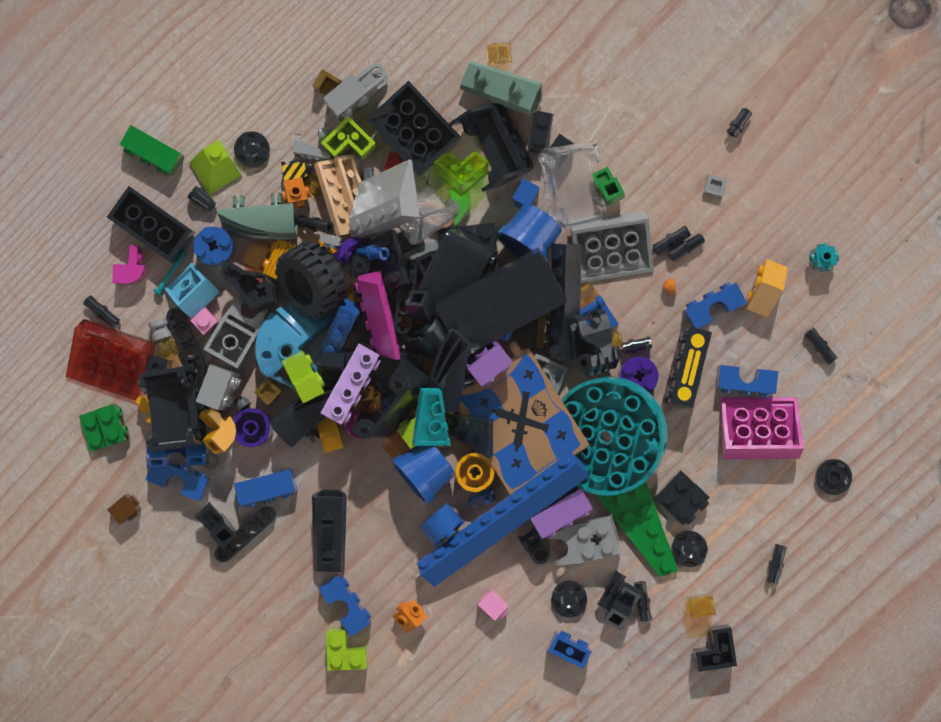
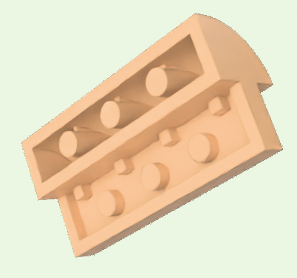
M353 154L339 156L332 160L314 164L337 237L352 236L349 217L359 183L361 182Z

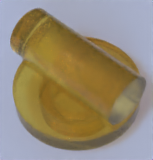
M613 329L611 330L613 336L612 346L619 348L622 345V336L618 330Z

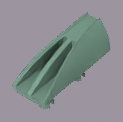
M474 61L468 64L460 84V89L530 116L534 115L535 111H538L542 101L543 86L541 82Z
M274 192L271 193V205L244 207L245 197L240 194L239 202L236 195L233 196V208L216 210L222 227L232 233L259 239H297L298 217L294 203L282 204L283 197L280 192H278L277 200L275 199Z

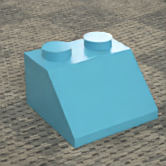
M193 263L188 265L165 288L176 305L190 318L195 317L220 293Z

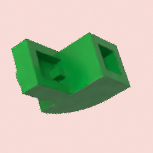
M608 166L591 174V179L605 206L625 198V192L617 177H613Z

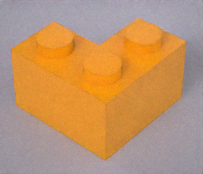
M766 259L763 266L759 265L756 272L757 277L753 284L755 288L753 291L749 290L746 296V301H748L746 309L768 318L784 290L788 267Z

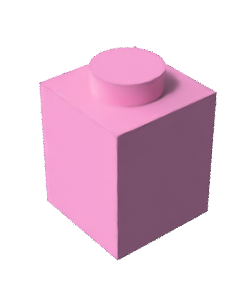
M205 307L190 320L206 336L220 322Z
M492 589L478 602V606L494 621L497 618L502 619L508 612L506 609L508 604Z

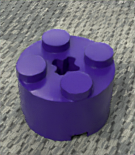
M634 357L622 364L618 372V378L630 380L643 387L646 391L651 392L658 383L659 374L657 367L650 359ZM636 371L642 374L640 382H638V379H634V375L637 374Z
M254 408L239 412L233 419L237 442L245 447H257L265 444L273 432L269 422L270 416L263 410ZM254 423L256 430H253L251 433V429H248V426Z

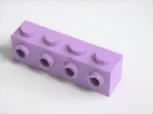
M361 344L357 345L320 414L340 425L343 421L347 423L352 414L349 411L352 404L357 405L362 396L359 394L361 388H366L371 380L368 377L371 370L375 371L380 363V360H378L379 354Z

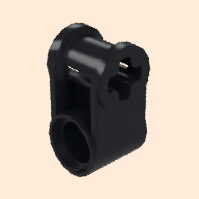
M534 526L531 528V531L523 536H517L536 564L542 565L548 561L549 553ZM538 550H543L546 553L544 560L539 561L535 558V553Z

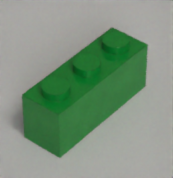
M132 125L129 126L119 144L124 148V153L131 157L134 154L139 156L140 162L147 166H150V164L157 167L156 171L165 176L167 173L173 176L184 157L177 150Z

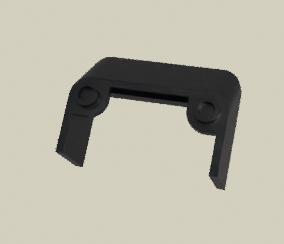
M493 103L471 108L449 122L450 127L462 124L466 134L478 137L493 167L488 172L490 183L481 188L482 192L501 187L533 170V162L503 105Z

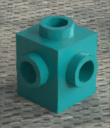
M828 243L816 245L817 248L811 250L809 254L810 264L813 269H820V272L832 270L831 267L836 266L839 261V254L835 250V246H828ZM824 253H826L827 260L823 257Z

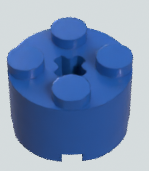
M205 227L195 237L194 253L200 261L209 266H223L230 262L235 255L236 248L233 238L219 227ZM212 244H216L218 249H212Z
M445 503L426 519L419 528L433 546L437 548L444 541L443 537L448 539L456 532L453 528L457 530L465 522L448 503Z

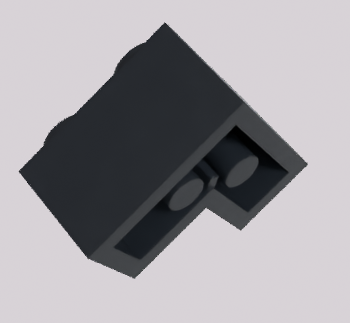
M728 624L709 627L711 646L692 649L695 668L698 672L737 666L732 628Z

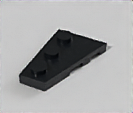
M458 412L444 413L449 435L487 458L493 457V419Z

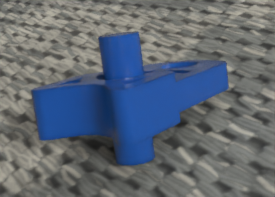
M492 488L482 490L480 494L470 497L468 504L472 508H477L484 504L488 506L490 503L497 501V498Z

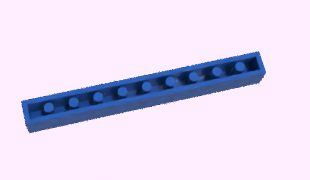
M570 451L419 560L417 566L420 575L433 587L437 586L589 477L584 464Z

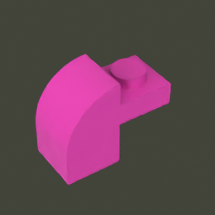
M129 245V265L113 264V284L134 285L144 279L148 267L141 265V262L144 260V252L141 251V247Z

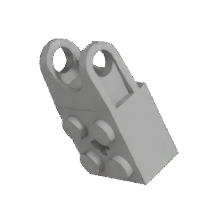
M374 63L356 77L354 74L349 76L323 98L326 106L340 123L347 116L352 119L354 112L358 109L363 110L368 106V101L387 85L388 76L386 69L383 65ZM377 74L382 75L380 78H374Z
M241 295L221 318L203 349L238 370L253 346L257 333L268 312V309L263 308L255 318H245L241 314L244 301ZM231 338L235 339L234 343L236 345L228 348L226 341L228 339L231 340Z
M612 514L576 522L568 528L556 530L557 533L549 538L563 540L568 545V553L554 561L555 565L580 564L619 555L622 552ZM594 534L602 538L599 543L593 540Z

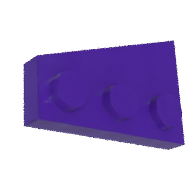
M354 237L344 241L333 254L335 256L334 259L343 267L345 264L349 265L353 255L356 253V248H358V245H362L366 238Z

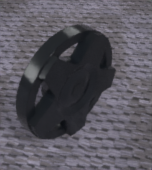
M254 131L245 132L236 140L234 153L242 165L258 167L268 159L270 145L262 134ZM250 135H255V136H257V137H255L254 139H252V138L250 137ZM264 142L266 143L267 150L262 148ZM239 156H245L246 162L241 160ZM257 158H263L261 161L255 163Z
M828 459L818 466L815 479L818 487L823 492L830 495H838L850 487L852 472L845 462L838 459ZM837 462L842 464L844 467L838 468ZM827 464V469H822ZM846 476H848L847 484L844 482ZM820 479L824 480L823 486L820 483ZM834 487H836L839 490L836 492H831V490Z
M684 531L674 538L671 552L674 559L682 566L694 567L704 561L708 547L702 535L695 531ZM683 535H686L685 540H678ZM695 535L698 536L701 539V541H696ZM675 548L680 551L678 557L676 556ZM704 550L702 557H700L699 553ZM690 559L693 563L687 564L685 562Z
M561 582L552 592V606L561 616L575 617L582 613L587 605L586 591L577 582ZM564 585L563 591H557L561 586ZM573 585H576L581 590L575 591ZM554 599L560 603L558 608L555 605ZM584 599L583 606L581 607L579 602ZM568 610H571V611L574 612V613H572V614H566V612H567Z

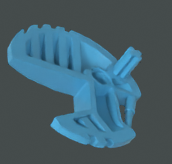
M288 303L285 305L287 308L279 307L275 310L277 312L275 315L271 313L262 323L255 342L256 361L262 375L294 389L292 382L276 373L284 367L281 361L288 358L281 354L282 347H287L290 350L289 357L301 352L305 346L332 324L335 318L332 311L319 319H309L298 314V311H294L291 308V304ZM315 364L312 365L313 372H316L317 366ZM323 380L324 383L329 382V381H332V380Z

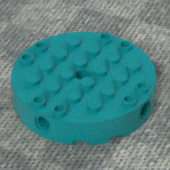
M600 377L577 385L561 399L590 445L575 455L584 464L589 474V477L576 485L578 488L580 487L586 492L597 495H619L643 484L659 468L667 449V423L659 404L643 387L623 378ZM607 431L611 435L610 441L605 439L604 432Z

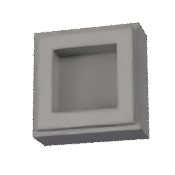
M708 174L703 194L722 198L727 179Z

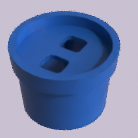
M524 204L507 225H503L496 233V237L517 258L539 247L547 261L552 243L556 242L562 229L551 216L541 209L530 204Z
M415 446L404 455L400 454L391 460L400 476L426 505H429L435 499V494L456 475L451 465L435 446Z

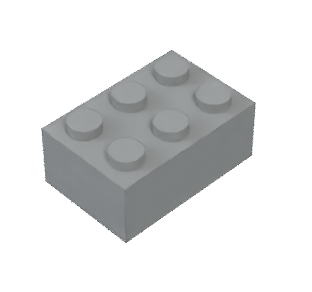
M209 365L196 402L217 410H228L235 401L233 396L235 389L238 390L241 385V374L220 366Z

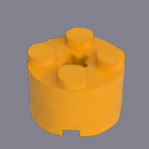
M477 452L468 453L459 460L456 466V479L465 490L479 492L486 489L493 481L494 467L489 459ZM474 467H478V471H480V475L477 474L476 477H472V473L469 472Z

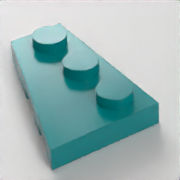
M420 388L412 438L414 446H451L444 415L445 408L442 391L439 388Z

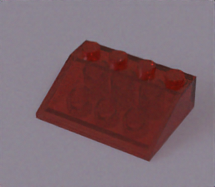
M83 319L74 329L65 377L136 401L142 392L138 386L139 374L145 373L149 355H154L156 343Z

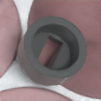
M240 396L239 399H235L234 406L238 412L248 409L251 406V402L246 397Z

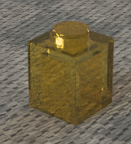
M710 593L687 597L688 603H685L686 613L690 614L693 619L716 615L713 596Z

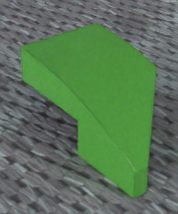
M468 187L449 190L455 228L470 213L471 203Z

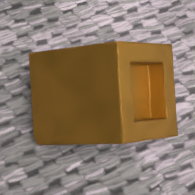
M322 69L312 86L316 91L326 96L340 85L342 80Z
M267 378L254 393L265 404L271 406L284 392Z

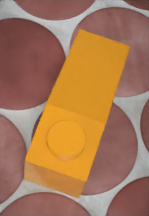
M326 417L317 425L325 453L345 447L338 423Z

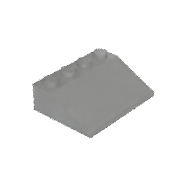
M407 160L359 183L349 217L352 237L372 238L420 217L412 160Z
M645 210L569 222L571 242L582 244L581 283L654 271L649 218Z

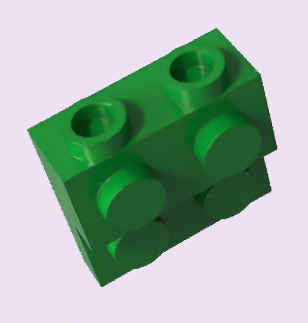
M111 404L79 415L90 452L128 440L129 430L127 425L123 424V411L117 404Z

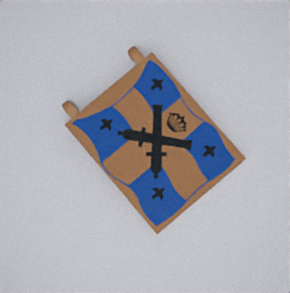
M514 341L509 344V348L515 355L511 359L513 363L510 364V368L504 373L497 374L494 377L495 380L489 385L481 386L476 382L467 389L463 388L459 408L460 413L493 419V457L488 459L510 495L570 451L576 455L590 446L531 350L527 348L522 352L520 346Z

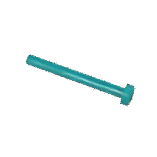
M185 250L182 251L157 289L154 288L153 291L160 296L163 294L161 292L187 254Z

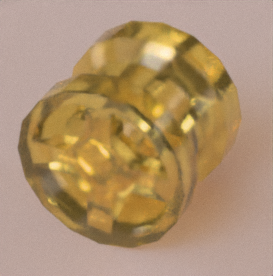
M174 336L169 337L168 340H158L163 358H168L171 354H180Z

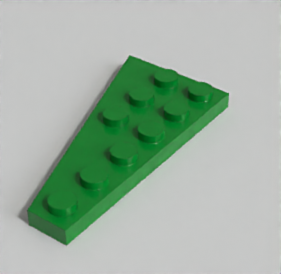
M646 481L637 488L619 495L605 496L595 494L659 577L678 571Z

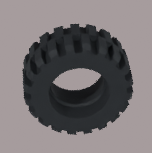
M311 241L302 242L281 254L276 263L275 275H277L276 280L277 284L280 285V291L284 294L287 303L291 304V308L306 318L319 319L340 307L345 301L347 281L344 279L345 274L340 268L341 265L334 259L335 256L329 253L326 247Z

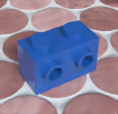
M563 630L560 633L555 631L547 647L548 652L583 669L592 652L588 647L589 644L581 639H578V641L571 639L572 635Z

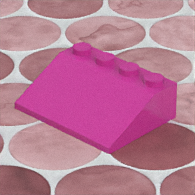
M381 271L358 276V282L355 283L357 293L362 295L363 301H360L362 313L366 312L368 319H365L367 331L371 330L372 337L369 338L371 348L376 349V353L381 356L398 360L400 359L399 342Z
M797 397L720 399L723 459H800L804 445Z

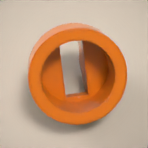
M675 278L668 279L663 283V290L667 294H676Z

